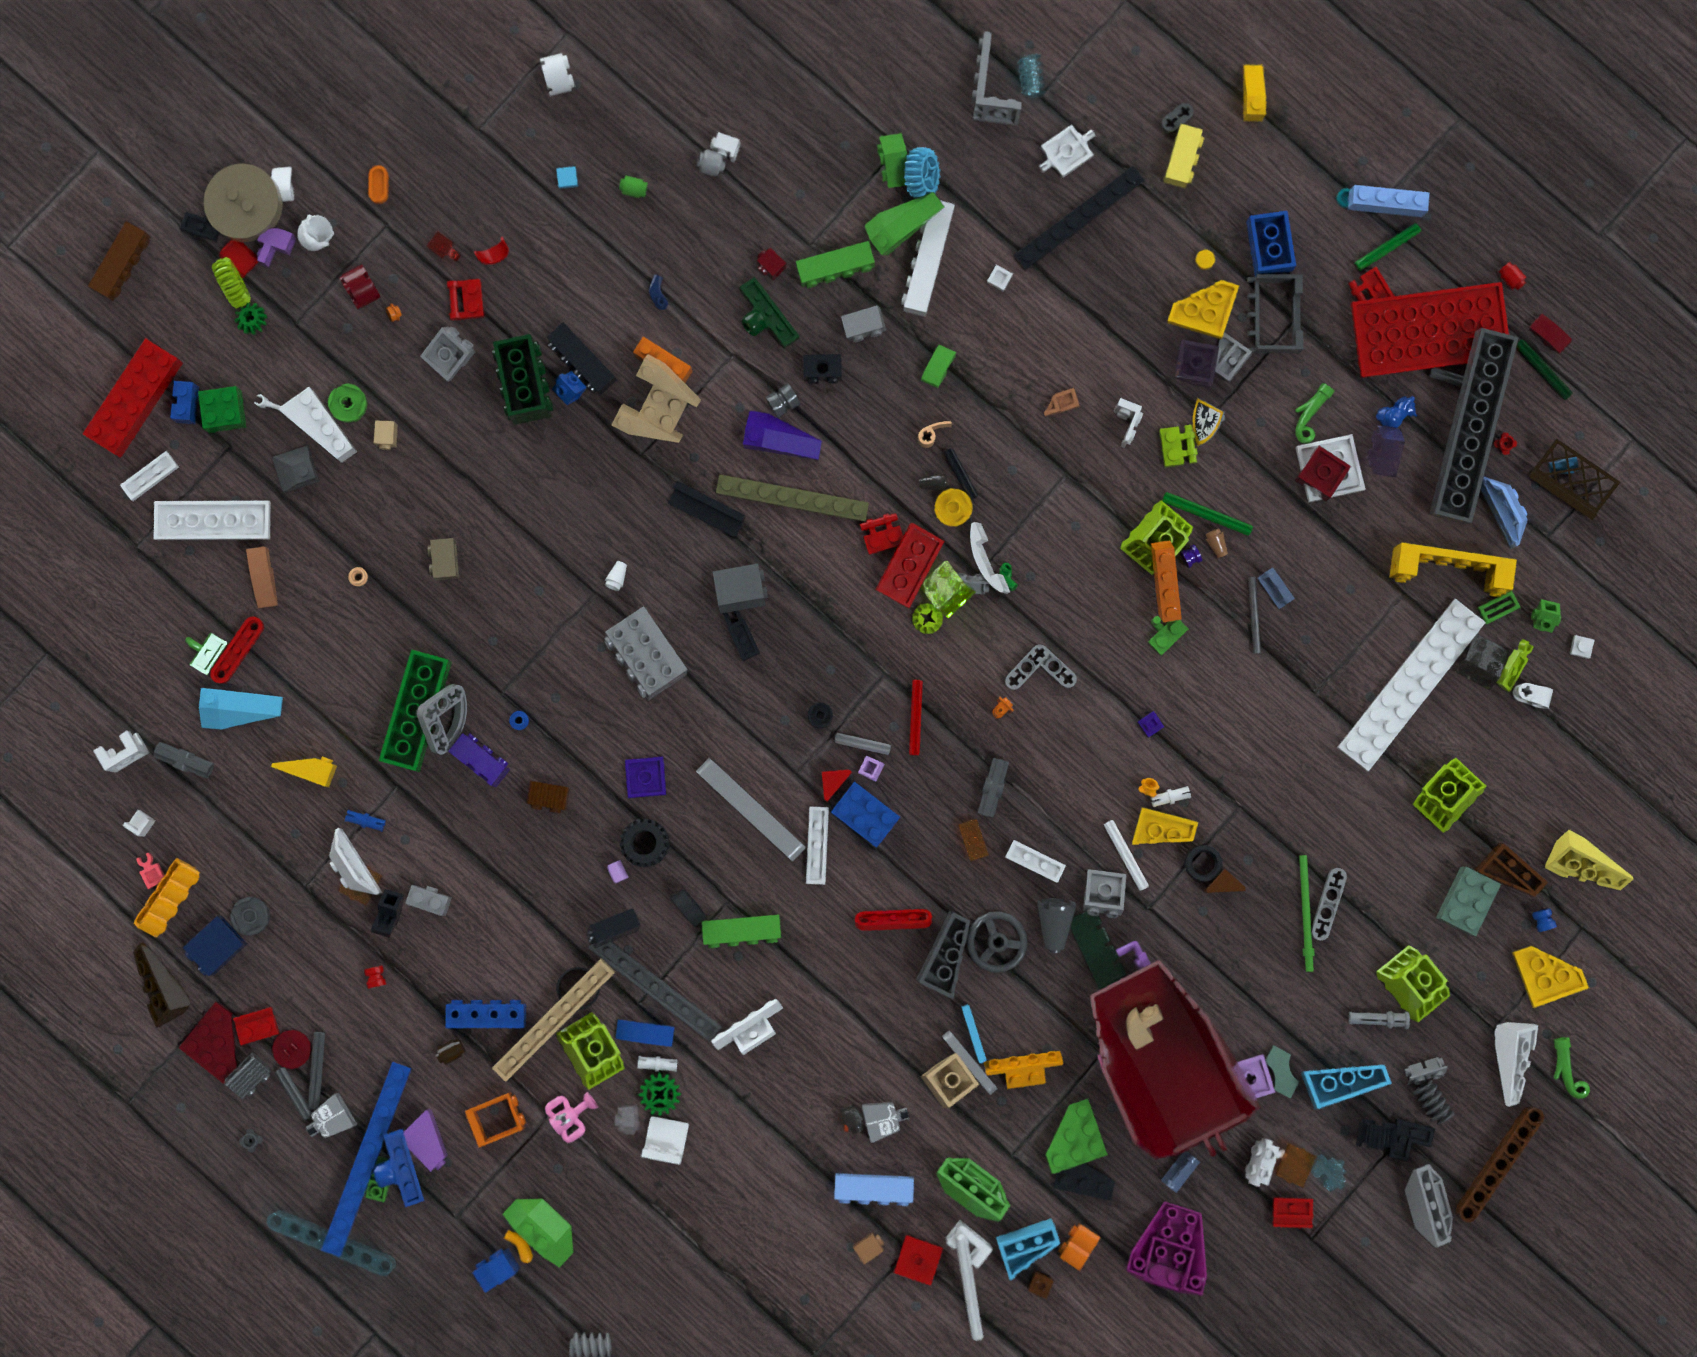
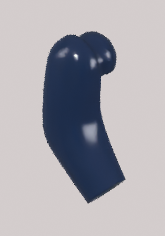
M654 275L649 287V295L656 308L664 310L668 306V301L661 292L663 277Z

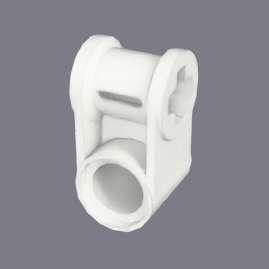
M1523 683L1514 687L1512 694L1515 700L1527 703L1537 708L1549 709L1553 689Z

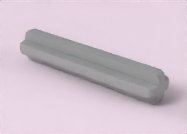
M836 733L834 742L837 744L886 755L890 753L891 745L841 733Z

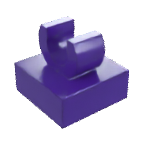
M1154 711L1137 722L1147 738L1164 728V725Z

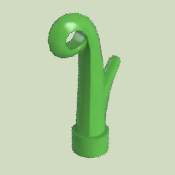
M1325 383L1320 385L1310 400L1295 409L1296 412L1304 410L1296 426V436L1302 443H1310L1314 440V430L1305 425L1335 392ZM1307 431L1310 436L1306 438L1302 435V432Z
M1570 1038L1554 1039L1557 1051L1554 1079L1557 1080L1561 1073L1569 1094L1578 1099L1587 1097L1590 1092L1589 1085L1584 1081L1573 1083ZM1583 1086L1584 1090L1582 1092L1576 1091L1578 1087Z

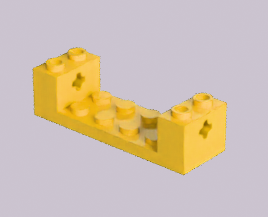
M1400 543L1393 548L1389 578H1394L1395 582L1406 583L1407 580L1417 576L1419 563L1434 561L1439 566L1454 564L1455 568L1466 569V566L1474 567V571L1484 572L1487 569L1484 592H1489L1490 596L1501 597V594L1505 595L1513 590L1516 559L1408 543Z

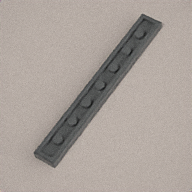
M613 942L595 948L594 944L589 945L588 949L602 958L607 964L709 1042L713 1040L722 1028L719 1023Z

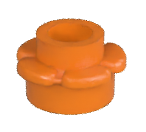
M390 304L389 307L385 308L391 322L400 320L399 317L402 314L398 306Z

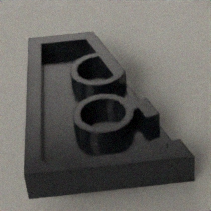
M1083 1163L1057 1172L1053 1188L1111 1201L1115 1181Z

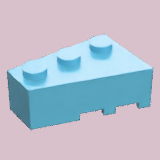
M1052 1219L996 1237L1010 1280L1015 1278V1275L1023 1269H1027L1039 1257H1043L1060 1244Z

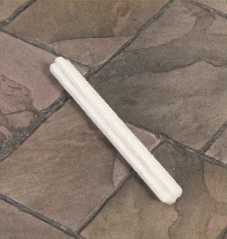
M960 1234L955 1239L971 1336L973 1340L978 1341L983 1338L968 1240L965 1234Z

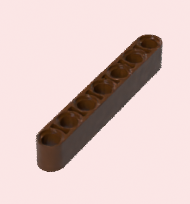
M1528 1106L1522 1110L1457 1204L1455 1213L1458 1218L1465 1222H1472L1477 1218L1542 1124L1544 1114L1540 1109ZM1535 1111L1536 1118L1530 1121L1529 1114ZM1524 1127L1525 1134L1519 1137L1518 1130ZM1513 1143L1514 1150L1508 1153L1507 1146ZM1502 1159L1503 1166L1497 1169L1496 1162ZM1491 1175L1492 1182L1486 1185L1485 1178ZM1480 1191L1481 1198L1475 1201L1474 1194ZM1469 1207L1470 1214L1467 1217H1463V1210Z

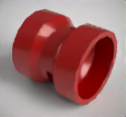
M383 966L364 969L365 976L369 977L366 983L367 989L387 985L386 979L381 976L384 972Z

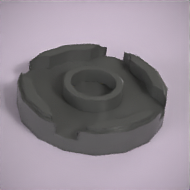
M242 898L233 906L230 914L231 924L236 931L244 935L259 934L269 924V908L259 898Z

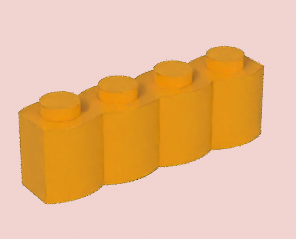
M176 858L170 865L166 875L158 883L156 890L148 898L145 906L138 913L134 921L135 926L156 938L164 933L167 928V921L176 915L178 905L189 894V888L198 882L200 872L197 868Z

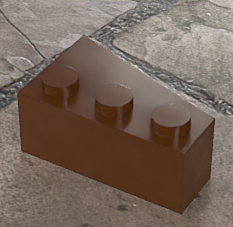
M1498 843L1474 870L1498 883L1536 897L1548 883L1504 843Z

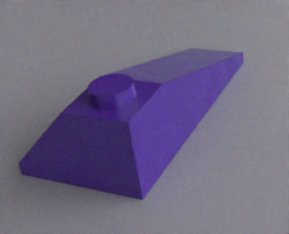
M749 412L743 440L744 448L819 460L821 440L768 413Z

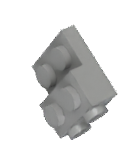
M442 327L420 356L447 381H451L459 369L465 366L475 353L472 349L473 344L466 339L462 340L458 336L459 332L453 327Z
M1088 869L1083 911H1087V914L1093 916L1099 915V913H1105L1109 918L1121 916L1124 910L1126 874Z

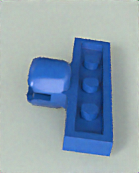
M403 1129L385 1134L384 1139L390 1159L373 1167L377 1185L383 1188L397 1184L400 1188L405 1207L423 1202V1194Z

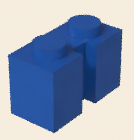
M174 381L173 397L177 399V404L172 403L170 419L176 423H196L199 387L195 383Z

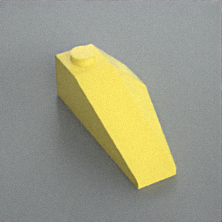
M1568 830L1556 841L1545 864L1546 869L1566 878L1573 876L1583 882L1590 880L1597 882L1600 886L1616 890H1622L1633 880V876L1584 837L1571 830Z

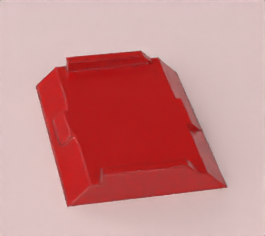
M231 240L219 254L220 258L227 257L233 262L242 279L259 263L257 255L243 242Z

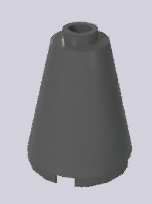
M1060 898L1042 899V903L1038 900L1037 908L1045 948L1049 949L1050 953H1060L1061 950L1065 949L1076 909V902L1069 900L1068 904L1064 903V899Z

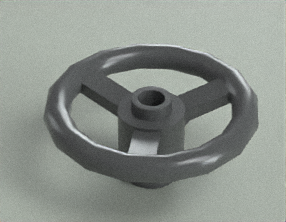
M1002 911L988 912L978 917L970 926L966 938L967 951L972 961L981 969L992 973L1006 972L1015 968L1024 958L1028 947L1027 934L1022 923L1013 915ZM992 919H1002L1013 925L1019 934L1020 941L1007 940L1004 934L997 932ZM985 923L990 934L987 940L988 948L979 957L974 947V937L978 928ZM996 938L1000 939L1001 941L1000 945L995 946V944L993 943V941L996 940ZM1006 947L1019 949L1017 955L1003 965L986 963L994 952H1002Z

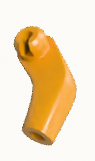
M508 1230L504 1239L517 1247L521 1262L525 1264L530 1263L533 1254L529 1244L518 1233Z

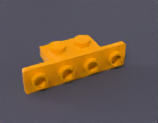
M1060 1051L991 1059L984 1062L986 1075L1005 1073L1007 1089L1046 1084L1044 1068L1063 1065Z

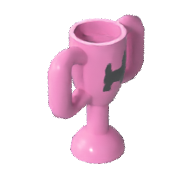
M589 1092L585 1093L584 1101L575 1108L570 1107L568 1099L561 1095L546 1105L545 1112L550 1117L549 1122L559 1135L561 1134L565 1142L571 1143L585 1132V1126L578 1119V1114L588 1107L596 1109L598 1105ZM563 1103L564 1110L559 1111L557 1114L551 1111ZM573 1124L579 1127L576 1131L567 1136V1129H569Z

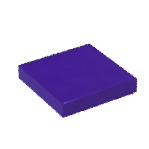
M664 757L625 760L628 798L667 795Z

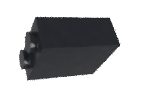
M634 908L591 924L586 936L589 944H594V947L598 948L639 931L641 925Z

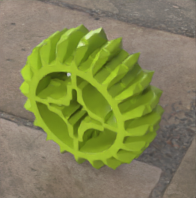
M225 257L213 263L212 271L229 303L236 309L249 303L251 299L250 294L233 262Z

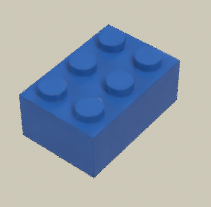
M1288 211L1249 216L1246 224L1255 277L1257 274L1292 272L1296 267Z
M856 782L851 785L831 811L834 816L876 848L900 818V816Z

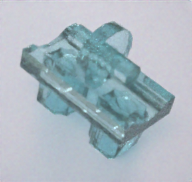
M1320 1154L1317 1157L1316 1163L1311 1168V1173L1316 1178L1325 1173L1329 1178L1324 1181V1186L1330 1192L1337 1188L1341 1190L1345 1186L1344 1182L1346 1179L1342 1176L1346 1173V1170L1342 1167L1345 1161L1343 1159L1336 1161L1333 1157L1328 1161Z

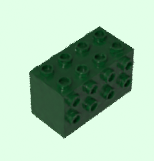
M531 334L494 341L492 354L494 361L498 365L496 373L498 380L502 384L500 392L506 403L504 405V412L508 420L517 425L552 417L550 411H554L552 401L547 396L550 390L545 377L543 378L546 371L544 363L539 359V356H542L538 341H534Z

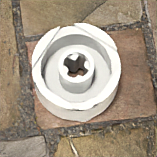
M560 53L541 58V63H545V65H542L547 87L552 89L549 92L550 96L572 91L571 88L575 87L572 74H567L566 69L570 68L567 56H563Z

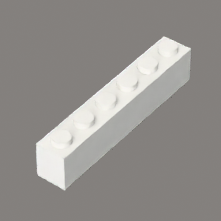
M944 201L941 202L945 208L921 227L920 233H923L922 240L917 242L915 251H918V256L913 258L911 269H914L913 275L908 276L906 287H909L908 294L903 295L901 305H904L905 312L926 317L955 204Z

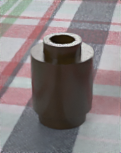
M458 1038L437 1048L438 1052L435 1055L440 1064L444 1063L447 1065L462 1057L466 1050Z

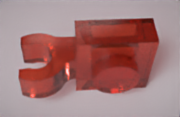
M437 232L427 244V247L442 259L447 255L457 262L461 257L456 250L451 248L454 243L440 232Z

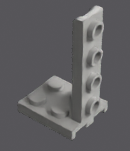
M984 31V37L979 39L978 50H982L981 56L977 55L976 67L980 68L979 73H975L974 84H977V90H973L972 102H975L973 120L1018 125L1022 102H1017L1014 99L1001 100L996 97L984 98L991 43V33Z

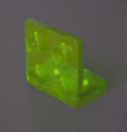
M947 560L936 568L923 581L920 587L934 607L948 618L976 593L973 587L962 580Z

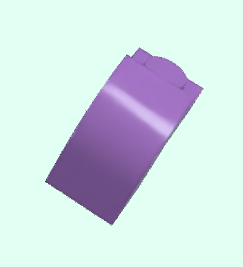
M279 228L268 229L257 240L263 246L258 250L257 261L269 268L275 251L290 255L296 237L293 233Z

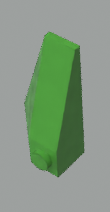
M931 192L879 213L865 225L871 242L880 254L889 255L945 208V206L936 194Z

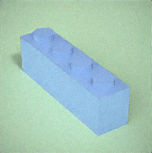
M1354 185L1349 193L1348 210L1423 217L1428 212L1429 192Z
M836 1173L835 1199L838 1200V1203H850V1200H858V1204H870V1201H877L879 1205H889V1202H897V1205L908 1206L909 1203H913L914 1178L912 1176Z

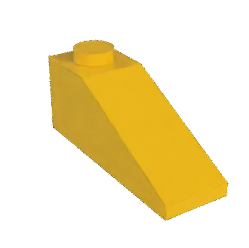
M1244 65L1243 121H1262L1266 115L1263 65Z
M322 756L321 760L313 758L272 763L271 767L329 787L337 765L332 764L333 760Z

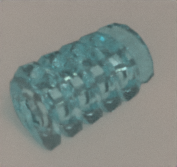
M1040 54L1027 55L1018 61L1020 66L1019 72L1021 73L1020 79L1022 81L1021 87L1023 88L1022 94L1026 97H1039L1046 93V91L1040 90L1045 87L1044 83H1039L1044 80V76H1038L1043 73V69L1037 68L1042 66V62L1036 61L1041 59Z

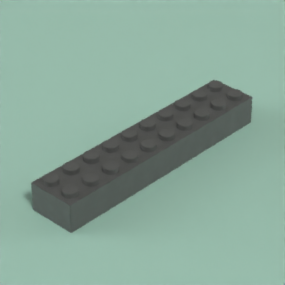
M1484 328L1475 331L1429 513L1430 516L1465 525L1473 521L1519 337Z

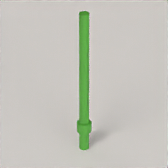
M1299 855L1304 931L1303 956H1305L1306 972H1314L1313 956H1315L1314 948H1312L1307 855Z

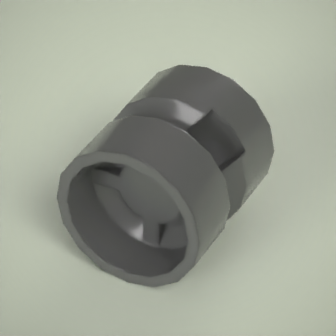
M788 383L780 387L778 393L772 392L765 397L777 418L786 414L788 408L792 410L800 405L798 397Z

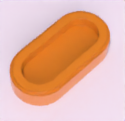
M378 165L372 167L369 171L368 195L375 204H382L388 199L389 174L383 166Z

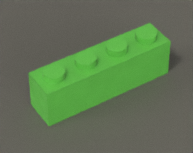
M869 241L796 261L801 285L807 288L815 287L818 285L817 283L823 281L825 283L833 282L836 280L835 278L841 276L848 278L859 271L866 273L875 267Z
M780 915L702 921L703 945L708 944V948L720 947V943H727V946H739V942L747 941V945L758 944V940L765 939L766 943L778 942L777 938H781Z

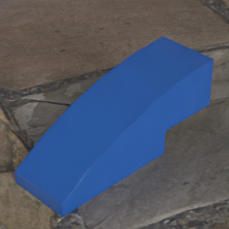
M618 1019L615 1039L672 1047L675 1026Z

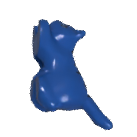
M1414 396L1410 398L1402 397L1395 402L1393 407H1384L1378 410L1376 420L1387 431L1385 447L1390 445L1394 431L1401 425L1406 416L1417 417Z

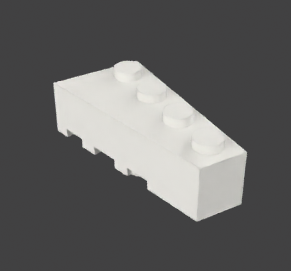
M310 387L278 408V410L341 463L357 452Z

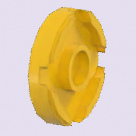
M948 489L937 497L934 511L937 518L943 524L959 526L970 518L973 504L966 492L960 489Z

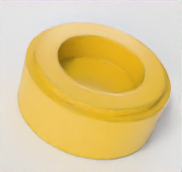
M1209 250L1200 251L1195 259L1196 265L1202 270L1210 269L1215 262L1214 254Z

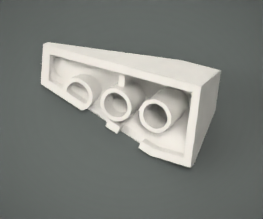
M1507 1022L1497 1025L1495 1030V1047L1506 1106L1520 1103L1526 1081L1523 1075L1531 1064V1061H1528L1530 1050H1534L1536 1046L1538 1025Z

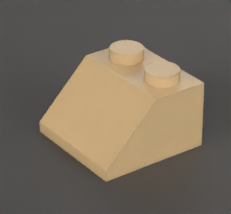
M957 1053L942 1060L920 1076L943 1108H950L979 1085Z

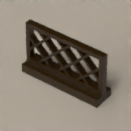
M1557 438L1528 474L1535 482L1591 520L1597 516L1598 511L1621 483ZM1557 444L1564 448L1565 456L1554 458L1553 450ZM1578 457L1581 467L1570 469L1568 458ZM1566 459L1567 469L1556 471L1554 461ZM1552 461L1553 472L1545 473L1539 469L1544 462ZM1594 468L1597 478L1586 479L1584 469ZM1582 469L1583 480L1572 482L1570 471ZM1568 472L1569 482L1559 483L1556 474ZM1610 479L1614 484L1610 489L1602 490L1600 480ZM1598 480L1599 491L1588 493L1586 482ZM1584 483L1585 493L1575 494L1572 485ZM1600 494L1601 501L1596 507L1589 503L1588 495Z

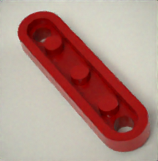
M249 617L242 624L211 669L210 676L214 682L224 684L233 676L264 630V623L261 619ZM253 624L258 625L256 630H252ZM224 671V677L220 678L219 673Z
M926 909L863 911L855 916V926L862 931L927 928L932 924V914Z

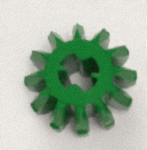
M246 303V308L240 306L241 312L236 311L235 314L238 318L234 319V322L238 324L237 328L243 330L245 334L251 332V334L255 335L256 329L262 332L261 325L266 326L267 323L264 320L268 318L264 314L265 309L259 307L257 303H254L252 306L250 303ZM252 316H253L254 319H253V320L250 319V322H249V321H248V318H249V317L252 318Z

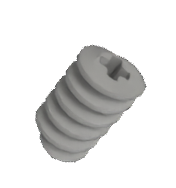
M575 1332L574 1337L570 1341V1357H573L575 1353L577 1357H581L582 1353H584V1357H589L590 1353L592 1357H597L598 1353L600 1357H605L606 1353L610 1357L611 1339L609 1333H606L604 1339H602L601 1333L598 1334L597 1339L591 1333L589 1339H587L585 1333L579 1338Z

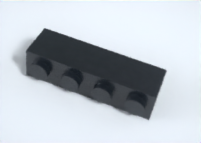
M564 322L547 336L550 342L547 345L554 353L558 351L562 355L560 359L567 366L571 364L575 369L573 371L580 380L584 378L588 382L586 386L593 394L595 392L599 395L603 394L617 381L615 376Z

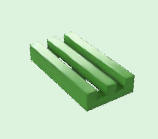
M1510 591L1478 607L1477 610L1480 612L1481 618L1486 622L1485 625L1521 607L1513 592ZM1510 596L1511 600L1487 612L1484 611L1486 607ZM1511 603H1514L1515 605L1514 607L1490 619L1487 617L1493 612Z

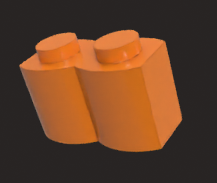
M1079 1223L1071 1228L1068 1234L1071 1237L1067 1243L1063 1242L1058 1252L1060 1253L1059 1258L1080 1271L1098 1243L1100 1236Z

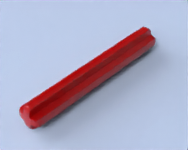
M922 680L912 681L909 754L913 756L920 754Z

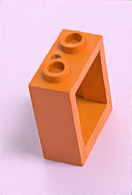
M509 1092L465 1111L478 1147L497 1141L525 1128L526 1120L523 1113L519 1114L517 1108L519 1102L516 1095H512ZM507 1099L517 1126L487 1138L477 1111Z

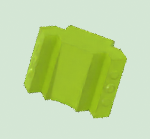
M1161 500L1153 505L1152 511L1147 513L1136 529L1130 532L1129 538L1122 542L1120 549L1153 575L1151 543L1170 540L1174 546L1176 556L1189 541L1188 536L1191 534L1193 526Z
M1454 758L1447 765H1444L1422 788V792L1418 795L1413 805L1444 833L1474 803L1487 786L1457 758Z
M1409 945L1376 971L1377 979L1385 983L1386 990L1396 998L1402 1009L1409 1012L1410 1019L1416 1022L1421 1021L1450 997L1449 988L1446 986L1448 980L1427 955L1422 956L1417 949Z
M593 1012L556 1033L558 1042L563 1046L564 1053L569 1057L576 1073L581 1077L583 1085L588 1090L625 1069L618 1047L604 1023L601 1024Z

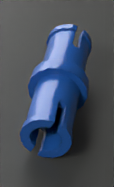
M348 810L345 816V822H351L361 825V828L368 827L383 832V826L386 823V820L372 817L368 813L364 815Z

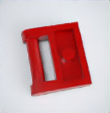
M481 279L447 282L451 306L450 320L485 318ZM462 288L464 312H459L457 289Z

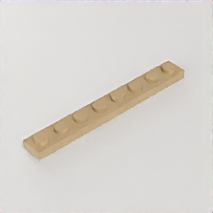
M601 958L492 1069L506 1082L615 971Z

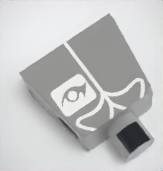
M336 1093L311 1114L314 1122L308 1125L306 1129L311 1137L321 1132L322 1136L327 1138L352 1128L357 1123L341 1095Z
M893 1102L862 1104L871 1143L900 1131L898 1122L909 1119L907 1108L895 1110Z

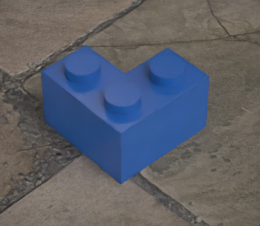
M501 1248L489 1257L490 1260L488 1262L484 1259L475 1265L477 1269L473 1274L484 1292L489 1291L498 1284L500 1285L515 1275L521 1268L509 1248L504 1251Z

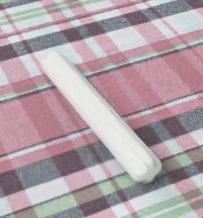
M1113 820L1106 822L1104 827L1140 891L1146 889L1149 885Z

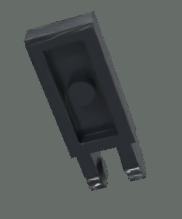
M739 610L734 611L739 621L733 624L730 621L729 614L722 613L743 662L759 655L760 651Z

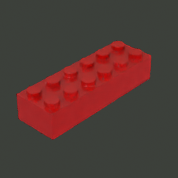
M145 338L88 424L83 435L121 458L183 362Z

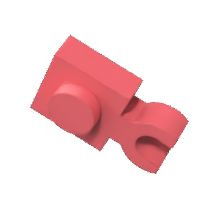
M146 853L147 861L145 863L141 857L136 858V861L140 866H143L144 870L139 873L147 889H151L158 885L164 877V873L159 863L153 865L152 854Z

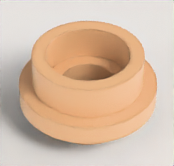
M356 567L349 572L348 578L352 585L359 587L367 582L368 574L363 568ZM361 574L362 578L357 581L356 575Z

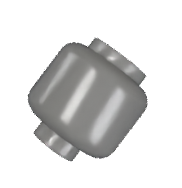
M706 149L703 153L700 152L696 167H699L700 173L716 177L719 172L724 171L726 162L723 161L722 154Z

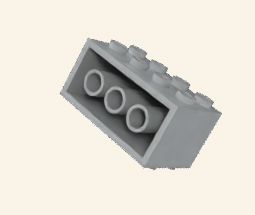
M644 606L605 632L604 640L606 646L610 651H615L617 662L621 667H626V675L632 683L634 681L637 683V691L642 698L646 697L649 701L687 675V668Z

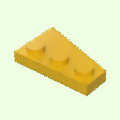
M1141 807L1132 845L1193 841L1198 822Z

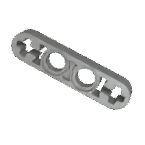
M1334 868L1328 873L1311 927L1312 937L1316 940H1325L1330 934L1347 879L1346 872L1341 868ZM1338 871L1340 872L1339 875L1342 876V879L1337 880L1336 885H1340L1339 889L1329 886L1330 883L1334 884L1335 878L1333 874H1337ZM1330 889L1335 890L1337 894L1336 899L1332 901L1326 896L1327 891ZM1323 908H1328L1331 911V916L1328 919H1324L1321 916ZM1318 919L1322 922H1328V925L1323 924L1322 930L1325 931V934L1320 935V937L1315 932L1316 929H1320L1322 924L1317 923Z
M950 1031L946 1032L942 1036L943 1039L959 1055L990 1095L994 1093L997 1087Z

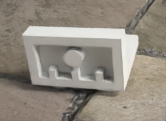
M1120 398L1114 413H1117L1119 418L1131 419L1121 447L1125 448L1127 444L1130 445L1131 441H1133L1136 430H1133V428L1138 426L1143 413L1140 412L1142 406Z
M651 1116L645 1147L641 1157L680 1165L689 1124Z

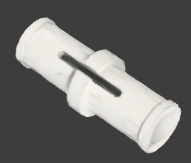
M1186 786L1176 790L1168 789L1167 792L1157 794L1156 797H1150L1154 801L1151 802L1152 806L1156 807L1167 803L1174 804L1175 801L1191 798L1190 793H1185L1190 791L1189 787Z
M639 1056L638 1069H652L655 1072H659V1070L676 1072L678 1059L660 1058V1056H656V1058Z

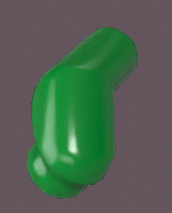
M1007 562L1003 563L999 574L1004 576L1009 590L1012 592L1017 588L1018 584L1011 579V565Z

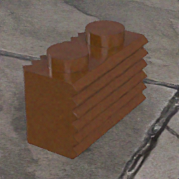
M530 781L526 804H530L531 809L542 810V807L550 808L549 812L561 814V810L566 811L570 788Z

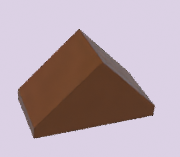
M1222 869L1220 874L1204 889V893L1246 891V887L1226 869Z

